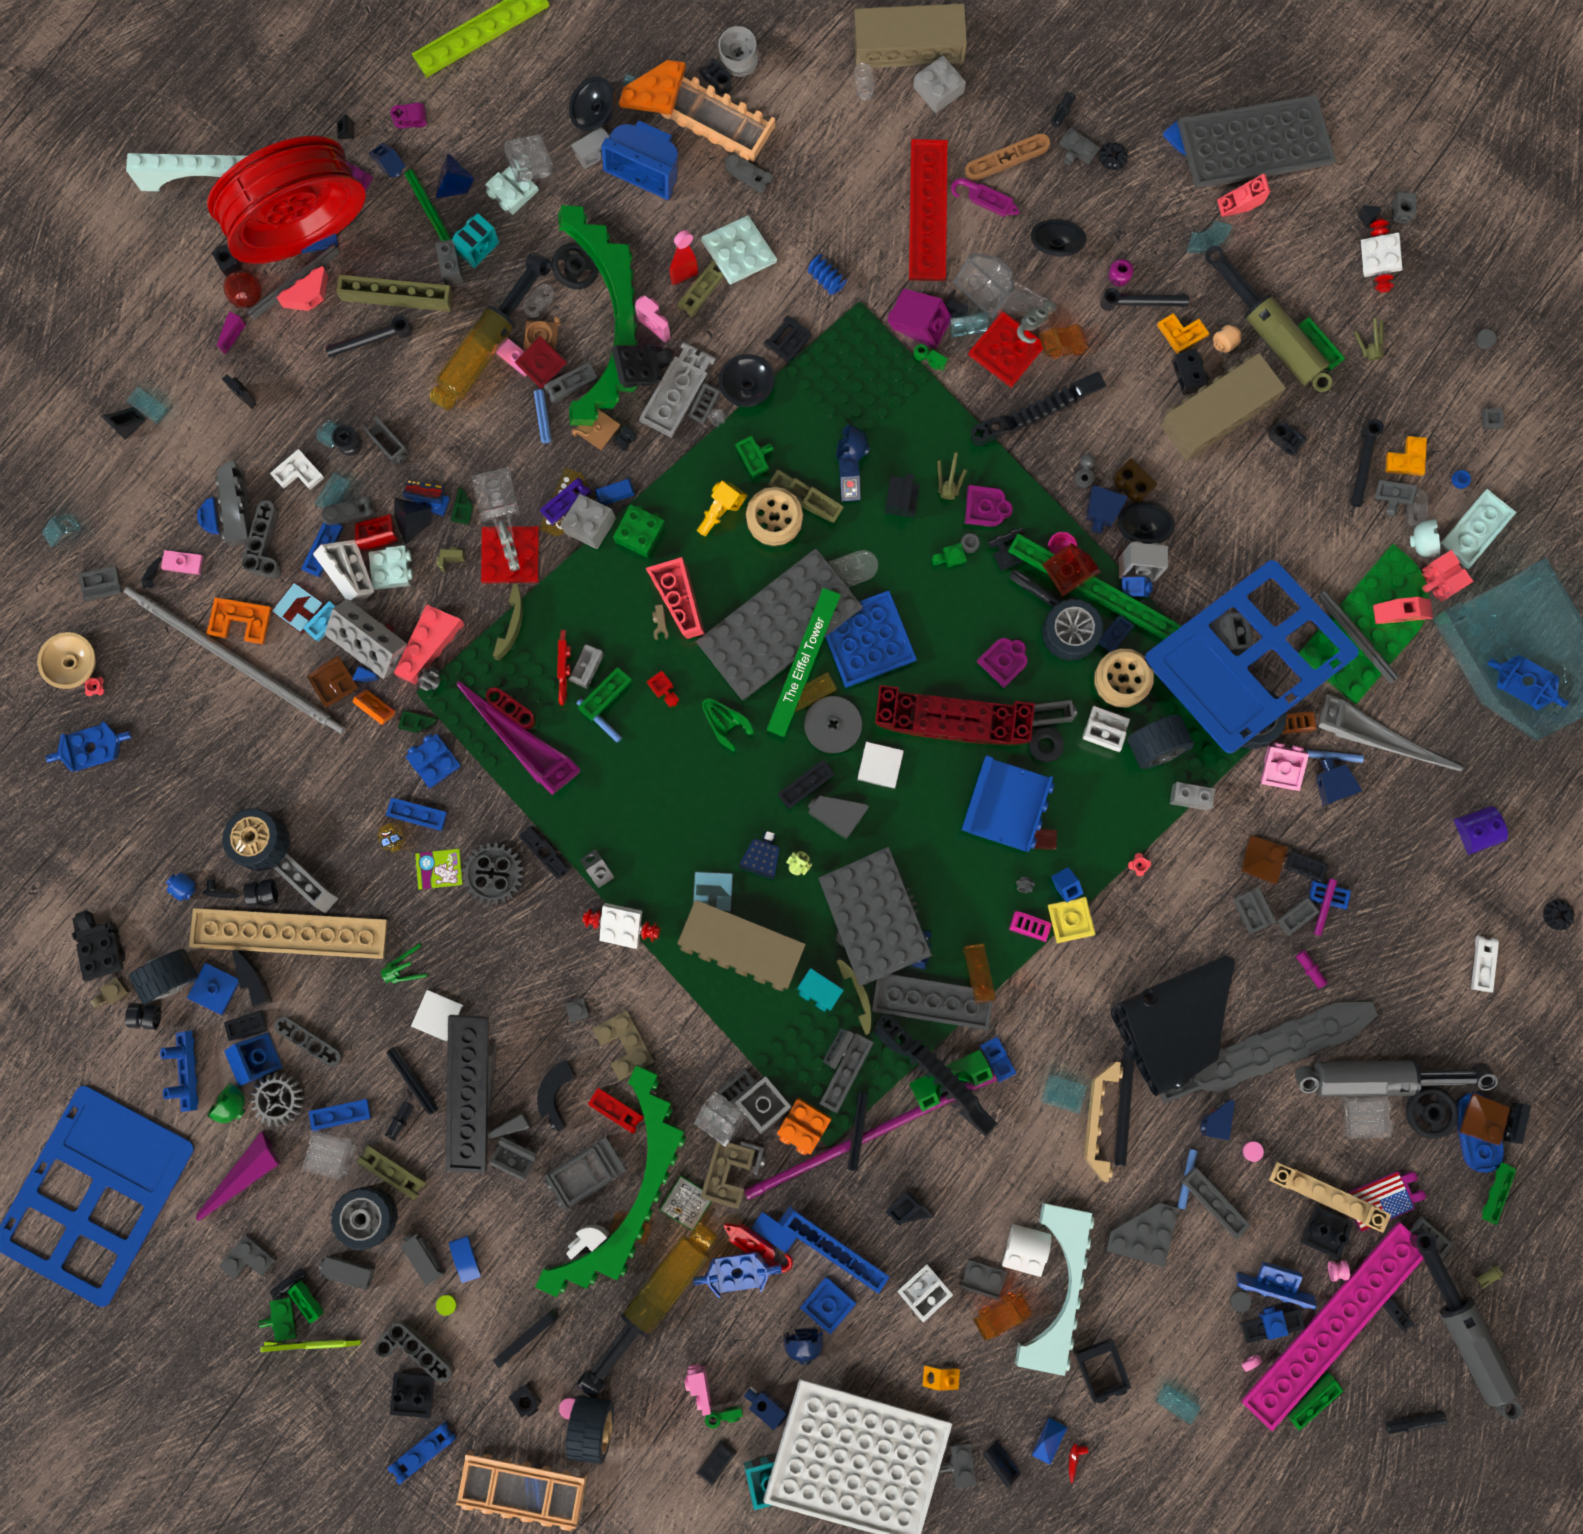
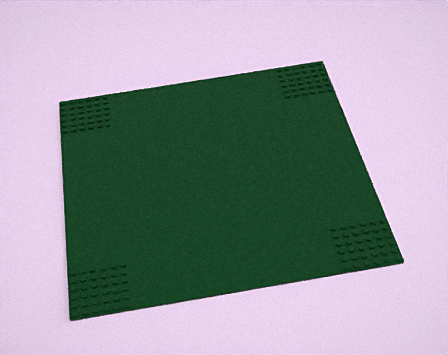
M857 302L775 375L773 391L765 401L751 407L739 406L615 516V522L598 549L584 543L522 598L523 618L519 634L511 649L501 660H496L493 657L497 639H506L514 606L439 671L438 674L441 677V681L436 689L425 691L420 688L417 690V695L606 903L642 911V926L647 921H649L651 926L658 923V927H660L658 939L655 938L654 942L651 941V937L643 940L640 934L639 940L763 1077L766 1076L791 1107H793L799 1097L832 1117L821 1137L822 1142L826 1146H831L854 1125L859 1092L869 1093L867 1111L870 1110L918 1062L912 1065L909 1062L911 1060L909 1057L890 1050L873 1032V1023L883 1015H889L872 1012L876 980L863 985L871 1010L870 1033L865 1035L858 1016L865 1014L851 977L843 980L837 965V961L842 960L853 970L845 947L839 945L836 940L838 929L818 879L819 877L889 847L906 889L909 888V896L914 895L911 902H917L914 909L918 910L916 914L922 929L932 931V938H928V942L931 944L930 950L933 955L929 957L926 969L909 965L891 973V975L995 992L1055 935L1052 924L1046 942L1009 930L1014 911H1019L1052 923L1048 905L1065 900L1056 890L1051 876L1069 868L1079 880L1084 893L1075 899L1086 897L1087 903H1089L1128 866L1129 862L1134 860L1137 853H1142L1189 809V807L1169 804L1173 784L1180 782L1211 788L1252 750L1240 747L1233 753L1225 752L1155 673L1153 686L1149 694L1138 704L1130 707H1116L1105 702L1097 692L1094 677L1099 662L1109 652L1099 644L1088 656L1076 661L1061 660L1050 653L1042 639V628L1046 617L1053 608L1026 589L1023 590L1022 586L1011 580L1009 577L1014 569H1017L1029 578L1032 577L1033 581L1062 599L1061 601L1074 598L1091 603L1102 617L1103 634L1119 614L1025 561L1001 572L993 557V554L999 550L997 546L990 549L988 542L994 540V537L998 535L1003 536L1009 533L1011 529L1023 527L1025 534L1021 536L1028 538L1049 551L1048 542L1051 537L1058 532H1067L1075 538L1078 547L1075 557L1068 562L1122 592V578H1119V566L996 440L983 446L973 445L971 442V432L973 427L980 423L914 358V355L862 302ZM849 424L860 428L866 434L867 444L870 445L868 454L858 461L860 501L841 502L839 461L836 458L839 439L842 440L845 436L842 434V431ZM976 433V436H980V438L983 437V435H979V433ZM750 436L753 437L755 443L760 448L771 443L774 449L764 455V460L769 470L754 478L751 477L735 447L736 443ZM957 452L958 457L953 482L956 483L955 486H957L964 469L967 470V473L959 489L958 496H955L953 500L944 499L938 493L937 462L938 460L941 461L944 484L945 481H949L954 453ZM777 469L792 479H798L810 488L814 487L843 506L834 523L801 507L803 521L800 531L791 541L776 546L763 544L753 537L748 529L746 511L748 503L753 496L761 490L769 488L767 485ZM907 474H913V484L920 485L915 517L909 518L885 514L891 476L906 478ZM721 481L731 482L748 495L738 511L727 509L720 517L721 522L714 524L707 536H703L697 531L706 517L704 512L710 510L715 500L711 495L716 483ZM972 485L1000 489L1005 495V500L1012 505V514L1008 518L1003 519L996 527L965 524L967 487ZM768 502V505L772 507L775 505V502ZM630 504L633 506L640 505L650 514H659L665 522V527L649 558L614 541L613 536ZM785 504L781 506V509L784 511L789 508ZM759 510L757 514L763 516L765 512ZM773 516L770 517V520H771V521H773V520L778 521V520L780 519L778 516H777V517H773ZM786 518L784 522L790 524L792 520ZM765 523L761 525L765 530L768 528ZM973 533L978 536L980 545L977 551L974 553L964 552L967 560L966 563L947 567L945 562L933 566L931 558L935 554L943 553V548L960 544L965 534ZM1013 541L1005 542V547L1011 546ZM817 549L858 601L886 591L890 592L917 661L845 688L827 640L824 638L785 737L767 731V727L792 664L746 700L742 701L696 643L703 635L689 639L683 636L652 578L648 574L647 567L681 557L684 559L706 634L810 552ZM1131 597L1169 618L1149 597ZM655 605H663L666 630L669 635L668 639H665L663 632L658 634V640L654 638V631L658 627V624L653 622L652 612L656 611ZM1128 620L1135 626L1116 650L1132 649L1145 657L1147 652L1164 639ZM561 630H566V641L568 646H571V657H568V664L571 665V674L585 645L601 650L604 654L588 689L570 682V676H567V696L564 705L559 704V679L557 678L558 640H560ZM1001 638H1006L1010 641L1020 640L1026 647L1027 665L1003 688L977 663V660ZM1114 663L1116 669L1121 668L1120 663ZM1128 665V668L1130 670H1135V668L1132 665ZM617 667L631 678L632 681L599 715L622 736L618 743L594 720L591 721L578 709L579 705L576 704L580 698L585 700ZM660 671H663L673 684V688L668 692H674L679 699L678 705L675 707L667 705L663 699L666 697L665 694L658 698L647 684V681ZM1107 674V679L1111 680L1112 675ZM1124 677L1118 678L1120 683L1126 682ZM1135 677L1134 681L1140 683V678ZM457 682H461L488 704L486 692L494 687L502 690L523 705L536 718L535 726L526 731L566 755L581 770L580 773L552 795L541 783H537L460 690ZM879 685L899 687L898 692L1005 705H1013L1015 701L1035 703L1036 705L1072 700V704L1077 709V716L1073 722L1032 727V735L1041 728H1052L1059 732L1063 738L1064 749L1062 754L1055 761L1047 763L1038 761L1032 756L1029 742L1010 745L977 744L911 736L891 731L875 724ZM1127 688L1126 693L1132 694L1133 690L1131 688ZM494 694L491 697V701H498L500 694ZM836 696L850 701L860 713L862 720L861 734L857 742L844 752L826 753L820 751L811 744L806 736L804 727L806 714L816 701L825 697ZM710 698L743 715L750 722L754 731L753 735L747 734L746 729L742 725L734 726L726 734V739L730 743L735 744L736 750L734 752L721 744L717 739L703 710L702 703L705 699ZM511 704L507 707L506 711L512 713L515 711L516 706ZM1093 706L1130 719L1120 752L1082 739ZM1063 709L1034 713L1035 721L1064 717ZM1172 715H1180L1194 742V746L1173 760L1152 768L1141 769L1127 741L1128 737L1138 729L1154 721ZM524 716L522 718V723H529L531 720V716ZM829 721L830 725L828 727L837 729L836 725L838 722ZM1043 738L1039 742V747L1043 752H1050L1054 748V743L1049 738ZM866 742L903 750L895 789L857 780ZM985 756L993 757V760L1046 777H1053L1052 782L1055 785L1052 793H1048L1046 798L1049 801L1046 812L1042 811L1040 819H1043L1040 831L1036 830L1034 835L1037 838L1034 849L1030 848L1029 852L961 831ZM824 760L835 776L788 810L777 794L820 761ZM819 796L866 804L869 808L850 836L845 840L808 814L810 810L808 805L813 798L818 799ZM765 831L776 835L773 845L780 848L774 880L739 868V864L753 839L762 841ZM595 849L614 876L612 880L600 888L596 886L580 861L581 858ZM802 851L810 857L809 863L812 866L805 875L802 873L794 875L789 871L788 867L790 864L786 863V861L793 852ZM595 856L589 858L587 863L593 861ZM695 872L732 874L731 910L725 912L805 944L788 990L779 991L772 988V983L766 981L765 984L755 981L753 979L754 976L747 974V977L735 973L736 969L729 966V969H725L717 965L718 961L711 959L708 962L698 957L699 954L693 952L691 955L680 950L681 946L677 943L694 904ZM1021 877H1029L1035 883V886H1033L1032 892H1019L1016 881L1020 880ZM696 885V895L708 896V905L717 908V896L730 897L721 886ZM1019 918L1017 924L1018 928L1021 927L1023 918ZM1029 920L1026 921V925L1024 928V930L1026 931L1028 930L1030 924ZM1034 922L1032 933H1035L1038 923ZM1041 925V928H1040V931H1039V934H1038V935H1040V936H1042V934H1043V931H1044V928H1045L1044 925ZM810 968L844 990L831 1011L826 1009L824 1012L815 1006L817 1002L811 998L807 1001L799 996L800 991L797 988ZM890 1015L914 1040L920 1039L923 1042L921 1045L928 1046L930 1052L958 1027L957 1025ZM844 1028L853 1033L854 1036L857 1033L874 1043L841 1107L836 1113L819 1103L843 1057L840 1059L836 1069L823 1063V1060L839 1030ZM895 1037L896 1042L900 1044L899 1038Z

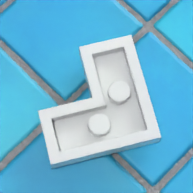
M299 449L270 473L283 489L297 477L310 490L324 479L321 473Z

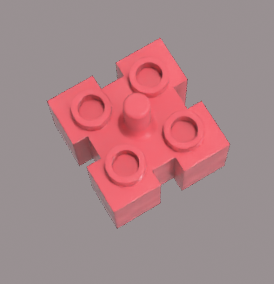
M1452 550L1421 570L1422 576H1424L1426 583H1428L1423 586L1424 592L1427 593L1432 590L1434 596L1441 602L1473 582L1467 571L1463 570L1459 565L1460 561Z

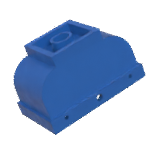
M639 120L635 126L624 124L616 127L609 138H605L602 143L603 171L669 201L678 177V153L676 147L672 144V135Z

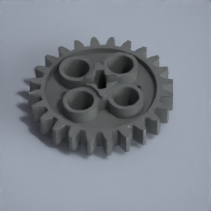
M495 842L494 847L490 843H487V848L479 845L480 851L478 852L473 849L475 855H467L470 861L463 862L467 866V869H461L462 872L466 873V876L461 877V879L467 881L463 887H470L467 893L469 895L475 893L473 899L476 900L480 897V903L482 904L486 899L488 905H491L493 900L496 905H499L500 899L507 903L506 897L508 896L513 899L512 892L519 893L516 887L523 886L519 882V879L525 878V876L520 874L525 868L519 867L523 861H516L519 855L517 853L511 855L513 849L509 848L506 851L505 844L501 848H499L497 842ZM487 858L489 865L486 868H481L480 862ZM501 861H508V868L500 870L499 865ZM494 869L497 873L510 874V877L494 875L492 879L487 874H476V871L493 872ZM484 877L487 883L484 887L480 888L478 880ZM504 879L506 886L499 890L497 883L499 880Z

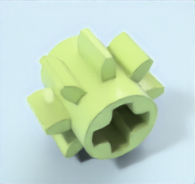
M802 851L793 852L786 861V863L790 864L788 867L789 871L794 875H800L801 873L805 875L812 866L809 863L810 857Z

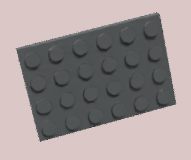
M889 847L818 878L860 986L933 956Z

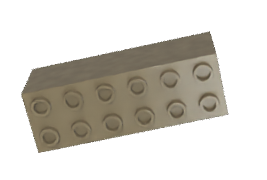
M951 3L947 5L933 4L926 6L918 4L905 7L898 5L896 7L880 6L877 8L861 7L854 9L853 32L856 69L930 65L943 55L950 64H964L967 47L964 4Z
M1260 353L1254 357L1253 355L1248 356L1243 360V364L1240 366L1234 365L1227 371L1228 374L1225 376L1219 375L1212 381L1213 384L1210 386L1204 385L1197 391L1198 394L1193 397L1189 395L1182 401L1183 404L1178 407L1174 405L1167 411L1168 414L1163 417L1164 421L1161 427L1186 461L1275 403L1285 391V386Z
M697 900L693 904L677 943L681 946L680 950L691 955L693 952L699 954L698 957L708 962L713 959L718 961V966L729 969V966L736 969L735 973L747 977V974L754 976L753 979L762 984H765L766 981L772 983V988L782 992L784 989L788 990L805 948L804 943Z

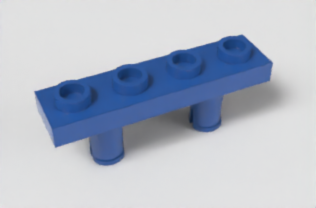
M192 1031L175 1033L176 1046L165 1047L160 1050L161 1059L177 1058L179 1086L164 1088L163 1097L164 1099L180 1098L181 1112L198 1110L199 1098L196 1093L197 1076L195 1075L196 1058L193 1050L195 1040L192 1036Z

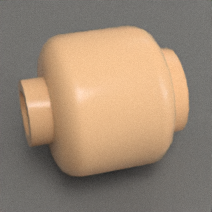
M1225 325L1213 336L1215 349L1223 353H1229L1241 342L1240 330L1235 326Z

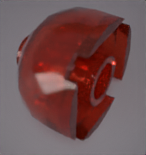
M236 270L225 278L223 284L224 295L230 304L236 308H251L261 299L262 285L257 277L249 271Z

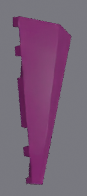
M264 1131L258 1134L196 1214L197 1221L204 1219L249 1188L251 1184L282 1164L273 1151V1146Z

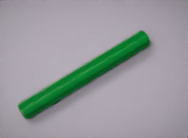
M409 169L405 172V176L441 242L452 240L414 170Z

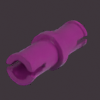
M1306 950L1299 952L1295 956L1305 969L1304 973L1310 976L1318 989L1328 983V980L1318 969L1319 965L1313 962Z

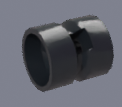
M346 424L340 425L333 430L332 440L342 454L353 456L361 450L362 441L351 426Z
M274 879L261 880L260 884L258 882L244 884V898L248 908L258 907L262 902L264 905L276 904L278 902V891Z
M130 1003L125 1014L127 1028L140 1029L143 1027V1029L148 1030L158 1029L161 1021L160 1005L147 1004L144 1006L142 1003Z

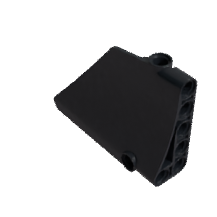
M1221 957L1145 989L1140 994L1118 1002L1111 1009V1017L1153 1095L1158 1096L1171 1089L1176 1090L1187 1085L1192 1077L1218 1060L1224 1015L1235 961L1230 957ZM1144 997L1149 1000V1003L1144 1000Z

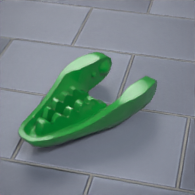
M710 698L703 701V710L717 739L733 752L736 750L735 744L730 743L726 739V734L734 726L742 725L746 729L747 734H754L750 722L740 713Z

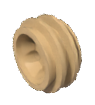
M771 487L765 488L753 496L748 503L746 518L748 529L754 538L763 544L776 546L786 544L795 538L801 529L803 514L801 504L794 494L783 488ZM774 501L775 505L770 507L768 502ZM784 504L789 507L786 511L781 509V506ZM759 510L765 512L763 516H759L757 513ZM771 516H773V517H777V516H778L780 519H779L778 521H776V520L771 521V520H770V517H771ZM786 518L792 520L790 524L784 522ZM763 523L768 526L766 530L761 527Z
M1118 649L1109 652L1099 662L1095 671L1094 684L1098 694L1105 702L1116 707H1130L1138 704L1149 694L1153 686L1154 672L1147 665L1145 657L1141 653L1132 649ZM1114 663H1120L1121 668L1116 669ZM1128 665H1132L1135 668V670H1130L1128 668ZM1107 674L1112 675L1111 680L1107 679ZM1124 677L1126 682L1120 683L1118 678ZM1135 677L1140 678V683L1134 681ZM1131 688L1133 693L1127 694L1126 689Z

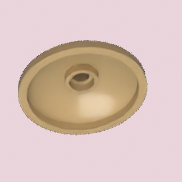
M71 632L59 633L49 638L41 647L37 659L38 670L42 678L56 688H76L85 683L92 675L96 665V654L91 643L81 635ZM71 661H74L73 666L69 665Z

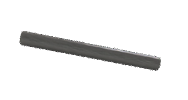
M331 245L248 310L249 315L253 319L259 317L278 302L276 297L283 290L291 288L295 285L296 281L308 276L313 269L324 266L339 254L338 249Z
M1327 591L1320 593L1317 596L1318 600L1389 683L1394 682L1398 678V674Z

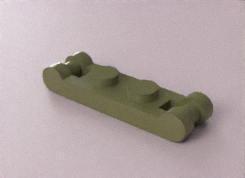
M714 260L711 261L677 304V307L687 311L690 317L695 316L701 305L725 277L721 270L719 273L715 271L719 267ZM690 299L694 301L692 306L688 304Z
M367 1144L363 1156L358 1158L357 1163L408 1197L416 1200L419 1190L424 1188L427 1182L378 1151L372 1145ZM371 1156L376 1158L373 1164L369 1162ZM409 1181L414 1183L411 1189L406 1186Z

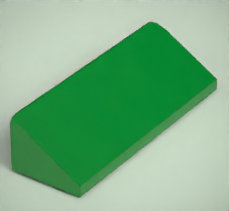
M1325 1372L1286 1416L1300 1431L1344 1390L1333 1376Z

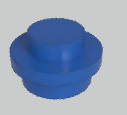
M1458 470L1452 475L1451 481L1456 488L1464 489L1470 484L1471 476L1467 471Z

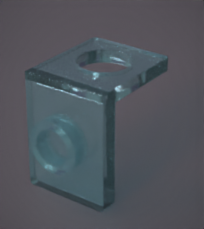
M71 514L57 516L50 519L42 534L49 545L55 547L64 533L79 531L80 527ZM62 521H69L72 527H66Z

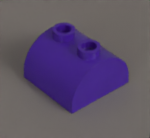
M1488 806L1453 819L1468 855L1507 841L1508 832L1506 824L1500 812L1493 806Z

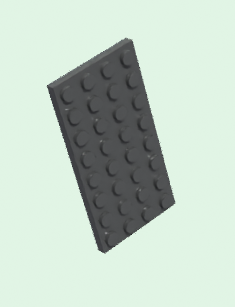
M1317 95L1179 118L1177 121L1195 189L1255 179L1262 174H1266L1267 177L1333 165L1336 162Z
M817 549L810 552L696 641L742 701L746 700L794 662L823 588L841 594L824 638L863 609V606Z

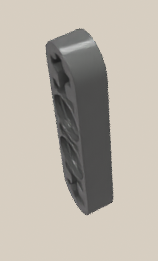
M280 1017L275 1021L274 1028L278 1034L328 1066H337L341 1063L342 1053L337 1048L291 1018ZM287 1021V1026L294 1030L292 1032L287 1029L281 1030L282 1026L280 1023ZM298 1031L305 1033V1039L302 1042H298L295 1038ZM315 1041L320 1042L322 1045L321 1050L317 1053L313 1052L311 1048ZM325 1050L329 1054L336 1053L335 1057L337 1058V1060L330 1062L329 1056L323 1055L322 1058L321 1055L325 1052Z

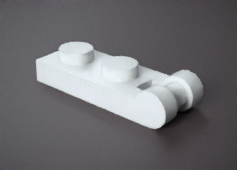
M1477 936L1475 939L1476 949L1471 984L1472 990L1493 992L1499 941L1496 938L1485 939L1484 936ZM1484 946L1489 947V952H1484Z

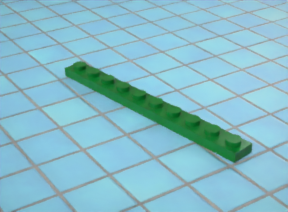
M1017 534L1008 550L1009 553L1162 639H1166L1182 627L1020 534Z

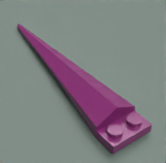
M457 682L460 690L537 783H541L552 795L580 773L581 770L566 755L521 728L461 682Z

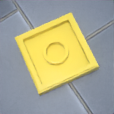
M1086 897L1073 899L1067 903L1063 901L1048 905L1056 943L1095 935Z

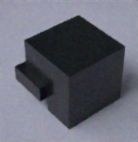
M907 474L906 478L891 476L885 514L909 518L915 517L920 485L913 484V474Z

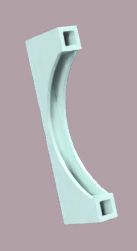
M128 153L126 171L141 191H160V187L163 184L181 177H221L232 166L247 156Z
M1042 1202L1039 1223L1046 1225L1063 1250L1068 1267V1291L1063 1307L1052 1324L1032 1340L1024 1344L1018 1343L1015 1364L1018 1367L1065 1376L1066 1371H1069L1071 1360L1068 1358L1069 1350L1072 1351L1074 1345V1338L1071 1337L1072 1331L1076 1330L1077 1327L1075 1313L1076 1310H1079L1081 1298L1078 1295L1079 1289L1082 1290L1084 1285L1082 1271L1087 1267L1088 1259L1085 1257L1086 1249L1090 1248L1091 1237H1088L1089 1230L1093 1229L1094 1217L1088 1211Z

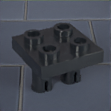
M1314 1205L1300 1243L1340 1259L1344 1246L1349 1242V1233L1354 1222Z
M395 1372L390 1415L430 1418L435 1379L428 1374Z

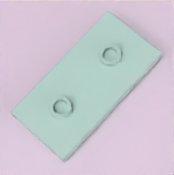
M1486 489L1440 542V547L1446 552L1452 550L1460 563L1469 569L1517 512L1490 490Z

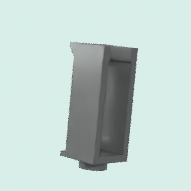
M377 416L373 419L376 424L369 430L365 426L362 429L395 466L398 463L401 464L409 455L407 449ZM383 432L399 449L393 456L376 438L379 433Z
M1072 700L1036 704L1034 713L1063 709L1064 717L1035 721L1033 717L1032 727L1073 722L1077 716L1076 706L1072 704Z
M413 1232L404 1238L405 1243L400 1246L424 1284L428 1286L447 1272L440 1269L442 1267L424 1237L419 1236L422 1233L420 1232L415 1235Z
M329 1255L320 1262L319 1271L321 1272L319 1277L325 1276L327 1279L356 1288L361 1287L365 1291L370 1287L375 1268Z

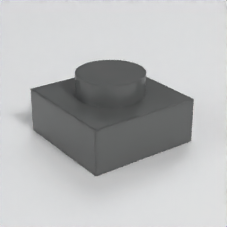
M1484 409L1481 411L1483 429H1502L1504 427L1503 409Z
M584 998L565 1004L570 1023L590 1017Z

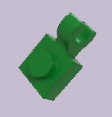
M962 543L943 548V553L935 554L931 558L933 566L946 562L947 567H952L967 561Z

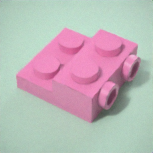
M641 296L635 303L638 321L667 343L671 338L668 320L660 315L659 304L653 298L649 299L646 296Z
M1274 741L1273 745L1268 744L1264 758L1265 765L1260 781L1261 784L1300 791L1309 756L1304 751V747L1293 745L1292 748L1285 747L1284 743Z
M700 1364L688 1366V1375H686L685 1379L686 1391H690L691 1396L697 1395L698 1411L702 1410L703 1416L709 1415L712 1411V1401L706 1367L700 1366Z

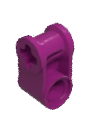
M423 103L395 105L390 110L393 124L398 129L420 128L427 125L426 109Z

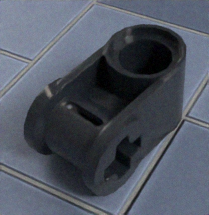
M712 58L707 66L699 69L702 78L713 86L718 93L724 95L731 91L730 73L715 58Z
M1285 422L1276 423L1268 433L1271 442L1291 456H1296L1299 447L1307 441L1303 434ZM1276 429L1282 432V436L1276 433Z

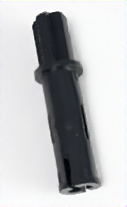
M1014 569L1010 574L1009 578L1022 586L1023 590L1026 589L1052 608L1061 602L1062 599L1033 581L1032 577H1027L1017 569Z
M1443 1411L1408 1418L1403 1416L1402 1419L1387 1421L1385 1428L1388 1434L1405 1431L1410 1433L1411 1430L1447 1425V1419L1437 1420V1418L1446 1417Z

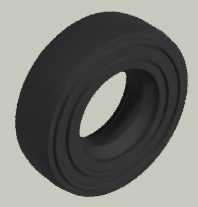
M1041 728L1031 736L1029 749L1032 756L1038 761L1052 762L1062 754L1064 741L1056 730ZM1043 738L1051 739L1054 743L1053 750L1043 752L1039 747L1040 740Z

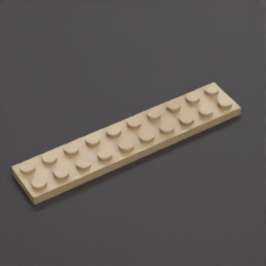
M193 908L189 947L385 959L388 920Z

